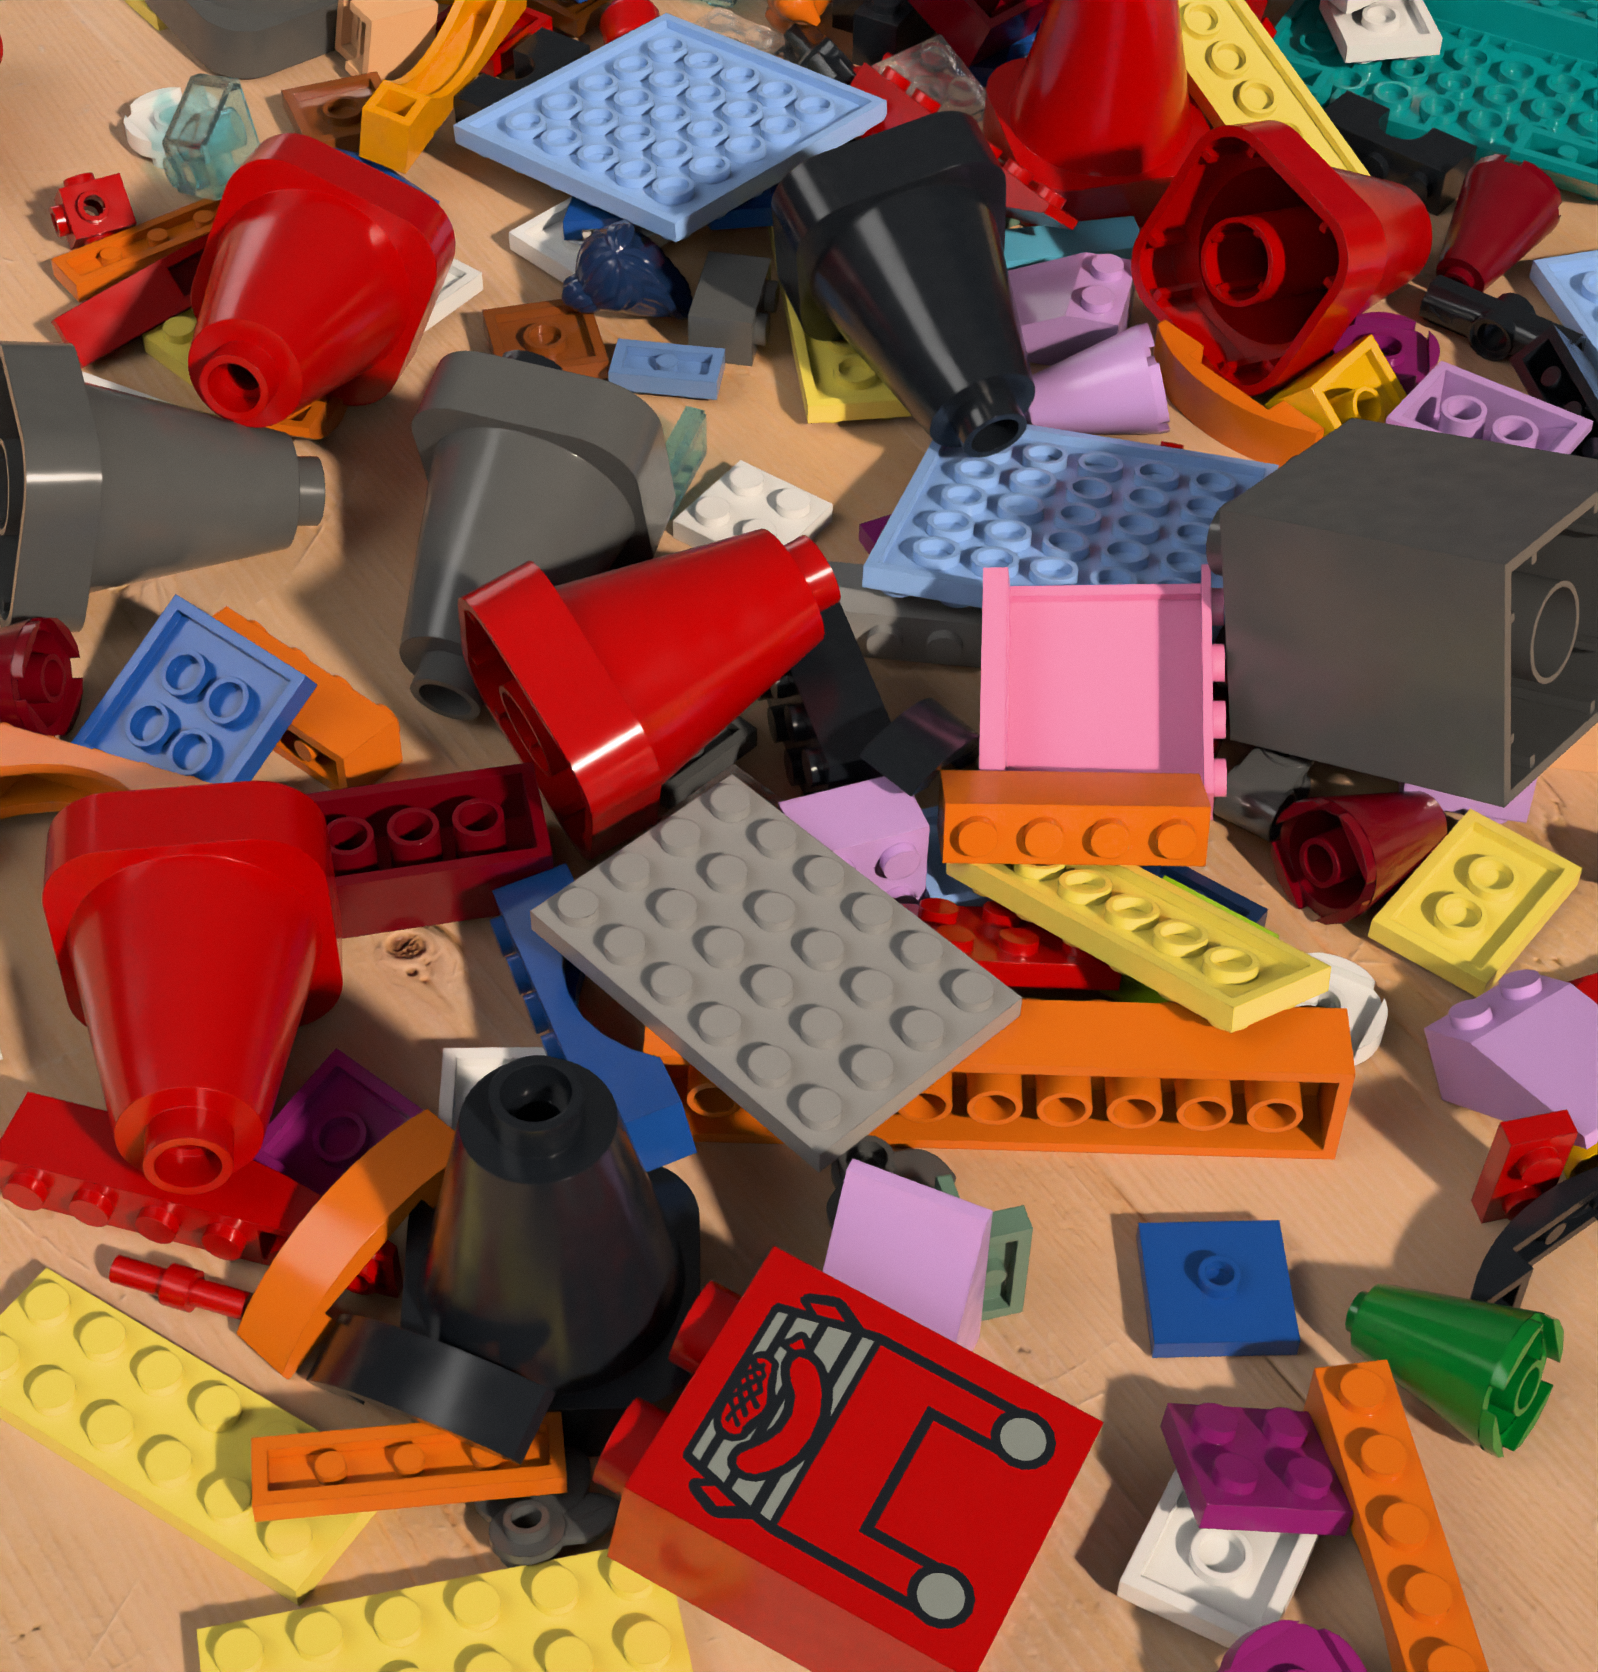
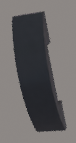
M926 698L917 702L894 719L864 748L859 756L911 797L928 788L942 767L949 763L960 770L975 762L979 756L980 734L935 699Z
M1598 1167L1581 1172L1554 1186L1527 1205L1508 1223L1486 1254L1476 1276L1469 1299L1516 1308L1521 1307L1534 1269L1532 1266L1598 1220Z
M354 1314L339 1315L306 1379L307 1382L318 1388L363 1405L366 1401L453 1435L467 1445L519 1465L522 1464L556 1394L547 1387L445 1343L392 1324Z

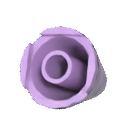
M1147 323L1135 325L1033 374L1035 396L1032 404L1024 413L1027 424L1085 434H1163L1170 432L1167 423L1170 422L1160 365L1156 363L1154 355L1151 356L1149 348L1155 346L1149 325Z

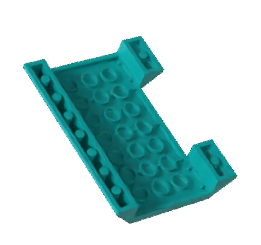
M1295 0L1275 26L1277 33L1273 38L1274 42L1323 110L1348 90L1390 108L1386 134L1392 137L1416 139L1424 136L1434 127L1477 146L1474 163L1482 157L1494 154L1508 155L1504 162L1513 163L1518 166L1521 165L1523 160L1535 164L1546 173L1557 188L1580 194L1583 198L1591 201H1598V0H1423L1443 38L1440 55L1421 56L1413 60L1402 58L1375 60L1367 64L1344 62L1319 10L1320 0Z

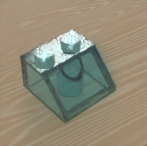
M202 73L190 77L162 141L166 158L163 159V168L170 184L177 188L178 192L216 201L220 200L230 177L260 144L238 78Z

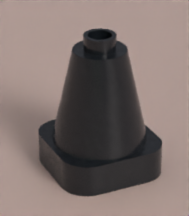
M941 111L929 114L815 155L792 169L781 180L774 191L771 209L777 275L804 332L809 337L820 341L846 339L937 444L945 447H962L968 456L976 458L994 455L1014 444L1026 430L1027 421L1024 413L1033 402L1035 385L1004 256L1006 176L977 121L971 115L961 111Z
M545 1055L526 1056L491 1071L470 1090L461 1107L437 1205L432 1208L421 1199L409 1213L400 1327L470 1353L547 1387L556 1393L547 1412H561L564 1446L578 1447L588 1457H600L617 1423L635 1398L640 1397L670 1413L693 1374L669 1362L668 1359L680 1327L701 1293L699 1207L689 1186L672 1171L659 1167L646 1172L612 1093L597 1075L571 1061ZM410 1418L412 1423H420Z

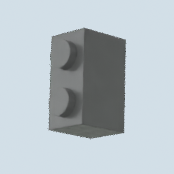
M708 251L688 314V345L725 349V363L744 366L753 365L758 345H767L770 332V313H776L779 302L780 282L771 280V258Z

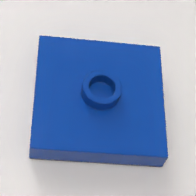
M1280 1220L1138 1223L1136 1242L1152 1358L1297 1355L1300 1336Z

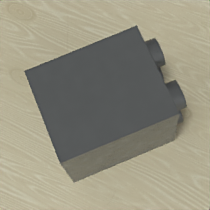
M1351 418L1299 455L1291 457L1283 466L1234 500L1223 504L1216 512L1207 535L1206 557L1211 571L1216 575L1223 576L1225 624L1221 628L1215 644H1224L1225 682L1216 683L1220 687L1228 689L1231 740L1504 808L1598 723V459Z

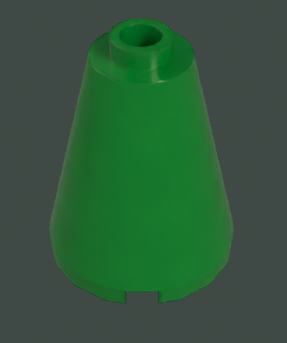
M1386 1283L1376 1284L1369 1292L1361 1291L1358 1293L1348 1309L1345 1320V1328L1348 1332H1351L1350 1341L1353 1350L1367 1361L1387 1359L1394 1381L1482 1450L1498 1458L1504 1457L1502 1446L1514 1452L1522 1445L1534 1428L1553 1388L1552 1384L1541 1380L1546 1359L1548 1357L1560 1363L1563 1353L1564 1329L1559 1319L1543 1312Z

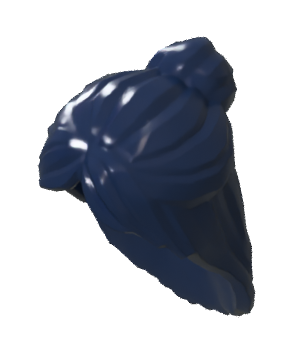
M626 219L597 229L589 237L585 238L577 255L575 273L564 280L561 296L565 305L580 313L594 314L599 310L638 316L672 317L678 320H688V314L693 301L689 283L680 274V271L674 266L672 261L665 256L662 248L656 245L648 236L635 232L633 224Z

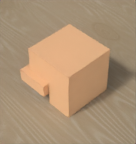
M338 0L335 50L347 60L345 70L351 76L377 71L382 81L384 79L393 81L403 77L419 62L435 39L438 3L434 0Z

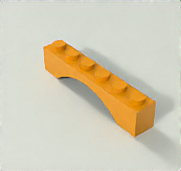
M455 0L436 38L413 69L396 80L384 79L363 106L359 157L406 174L453 110L454 96L474 81L526 9L527 0Z

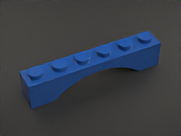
M567 864L559 865L492 890L500 916L490 919L489 922L502 956L510 955L505 958L519 995L529 991L532 992L522 997L536 1034L547 1030L550 1032L540 1036L546 1056L581 1065L593 1072L605 1083L613 1095L646 1172L697 1153L682 1101L661 1058L630 1049L605 1036L588 1022L579 1012V996L586 975L531 929L530 911L575 881Z

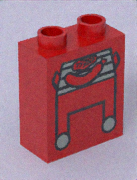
M773 1246L743 1296L714 1280L709 1281L703 1288L680 1327L668 1359L669 1362L693 1374L691 1380L670 1413L640 1397L633 1400L608 1439L594 1470L592 1480L621 1497L607 1557L811 1672H978L1104 1422Z

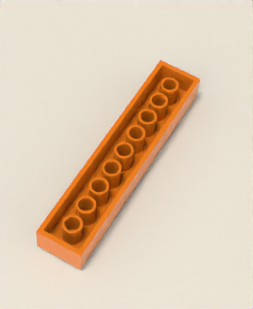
M1023 998L1021 1015L868 1135L883 1139L891 1147L1335 1160L1356 1075L1347 1008H1320L1312 1005L1293 1007L1255 1022L1245 1029L1230 1033L1229 1031L1212 1026L1207 1019L1176 1002L1138 1003L1110 1002L1107 1000L1065 1001ZM645 1026L643 1053L661 1058L682 1101L694 1142L784 1144Z

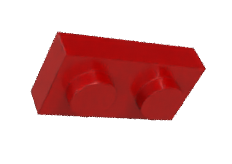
M1567 1109L1499 1123L1471 1199L1481 1224L1502 1219L1511 1221L1527 1205L1557 1185L1578 1135V1131Z

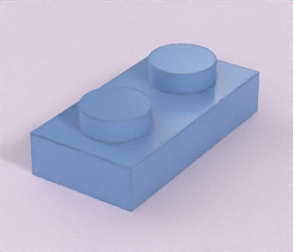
M618 338L608 371L609 382L636 394L650 393L680 396L688 399L717 400L725 369V349Z

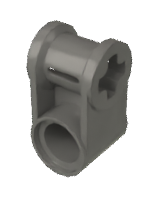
M1256 746L1242 763L1236 765L1227 775L1226 797L1215 798L1213 813L1268 842H1273L1281 832L1283 822L1276 824L1280 813L1293 803L1308 798L1311 782L1307 772L1315 761Z

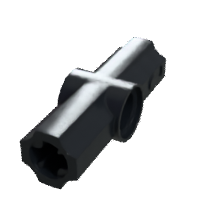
M795 23L783 35L785 38L783 53L789 62L850 85L857 75L853 71L856 68L854 64L816 26Z
M1439 274L1432 280L1421 301L1419 315L1424 320L1468 338L1471 348L1477 355L1486 360L1498 361L1506 356H1514L1553 324L1582 352L1584 351L1586 338L1583 337V334L1536 315L1530 302L1519 294L1510 292L1495 298Z

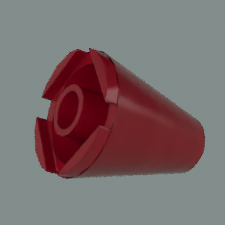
M1494 154L1479 159L1469 169L1463 180L1437 263L1436 275H1443L1484 292L1545 239L1559 223L1561 215H1559L1558 207L1562 203V199L1552 179L1535 164L1523 160L1520 166L1504 162L1508 155Z
M34 617L0 628V723L5 722L20 729L54 737L56 735H66L72 730L80 713L83 696V677L72 678L70 658H80V654L70 629L58 618Z
M1422 791L1309 797L1293 803L1280 813L1276 824L1283 822L1280 839L1272 842L1271 857L1280 885L1288 899L1299 910L1308 906L1313 912L1321 916V918L1315 921L1324 925L1343 924L1363 914L1417 868L1447 835V821L1439 803L1431 795Z

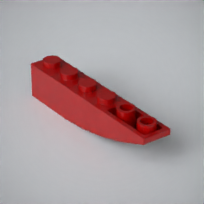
M864 62L850 84L852 87L887 100V115L884 121L867 130L860 136L861 138L929 114L937 113L942 104L919 88H916L914 93L911 94L908 88L912 82L888 65L881 73ZM987 140L998 160L1003 151ZM1011 158L1007 160L1005 165L998 160L1006 176L1005 217L1026 223L1068 230L1075 228L1079 221L1062 209L1067 199L1042 182L1037 189L1033 187L1030 182L1035 175Z
M209 233L51 321L63 343H72L74 345L81 369L142 337V334L163 324L168 319L176 317L192 308L191 286Z
M27 1092L0 1139V1190L3 1199L9 1200L16 1206L31 1211L42 1208L74 1216L82 1223L93 1227L109 1225L137 1232L145 1238L160 1244L176 1242L204 1249L213 1256L228 1261L240 1258L270 1266L299 1223L322 1197L283 1173L254 1160L232 1173L222 1186L206 1193L181 1195L161 1190L149 1182L144 1172L132 1166L120 1154L114 1141L107 1111L32 1092ZM387 1240L346 1289L361 1295L378 1293L398 1299L403 1289L397 1246Z

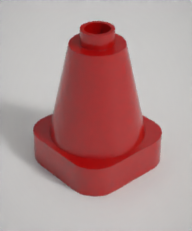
M1050 0L1028 56L1000 65L992 72L987 81L982 127L985 138L1003 151L999 157L1003 162L1006 163L1011 158L1035 175L1030 182L1033 187L1037 189L1042 182L1067 199L1062 209L1078 221L1134 216L1138 227H1143L1197 141L1211 130L1200 107L1188 90L1179 0ZM1020 221L1026 227L1041 226Z
M1262 120L1224 125L1208 131L1197 141L1140 230L1132 250V278L1140 299L1160 322L1167 320L1204 346L1201 364L1248 396H1255L1283 389L1290 382L1324 361L1354 318L1413 280L1421 272L1429 258L1432 247V224L1424 203L1411 189L1400 183L1330 166L1299 133L1285 123L1275 120Z
M283 133L264 140L228 180L191 286V304L197 324L188 354V371L198 396L220 417L246 427L254 428L277 424L323 396H326L329 400L332 397L343 398V405L348 406L368 405L385 397L392 390L414 357L453 262L456 241L454 230L447 214L435 200L424 192L315 138L297 133Z
M761 528L558 586H553L544 572L534 562L528 560L458 598L461 647L465 663L475 686L519 761L521 763H534L540 795L576 850L586 860L590 861L657 823L661 786L824 639V624L820 612L840 602L841 595L836 577L828 561L818 546L808 536L801 535L783 545L770 531Z
M240 781L97 793L80 798L64 807L51 822L47 834L42 892L43 909L67 1003L76 1019L88 1029L114 1141L120 1154L128 1163L144 1172L149 1182L161 1190L181 1195L206 1193L222 1186L232 1173L246 1166L258 1154L267 1131L298 1027L309 1024L328 1013L337 1003L342 992V919L326 819L319 806L306 794L293 787L270 781Z

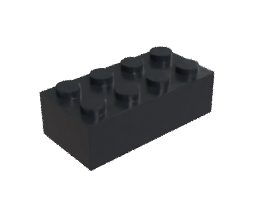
M840 602L820 612L824 624V639L757 699L758 701L767 700L769 705L767 718L771 737L774 743L783 742L786 749L784 750V765L787 778L791 786L800 785L802 790L801 797L884 776L859 755L891 721Z

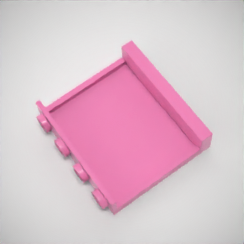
M1201 564V583L1010 586L1008 567L983 568L979 770L1199 773L1211 804L1210 820H1213L1214 797H1226L1227 766L1226 758H1214L1213 739L1226 738L1225 700L1213 701V682H1225L1224 644H1212V626H1224L1223 588H1211V569L1209 565Z

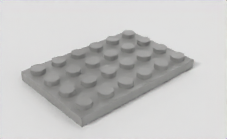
M733 774L530 911L531 929L818 1172L825 1169L1021 1015L1022 997Z

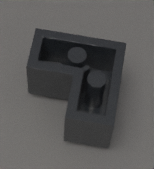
M833 0L832 27L853 33L852 63L862 66L865 62L873 68H880L881 60L887 52L910 61L936 33L907 0Z

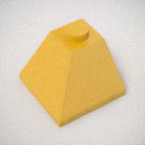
M1369 334L1290 382L1270 399L1265 406L1269 409L1284 400L1324 427L1323 437H1325L1351 418L1385 423L1386 417L1401 403L1407 394L1373 335Z

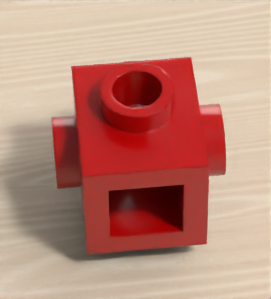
M92 172L67 178L63 181L64 188H60L54 198L55 206L49 207L51 220L59 238L66 236L71 250L83 247L137 224L120 173L95 179ZM85 210L93 212L95 216L89 215Z

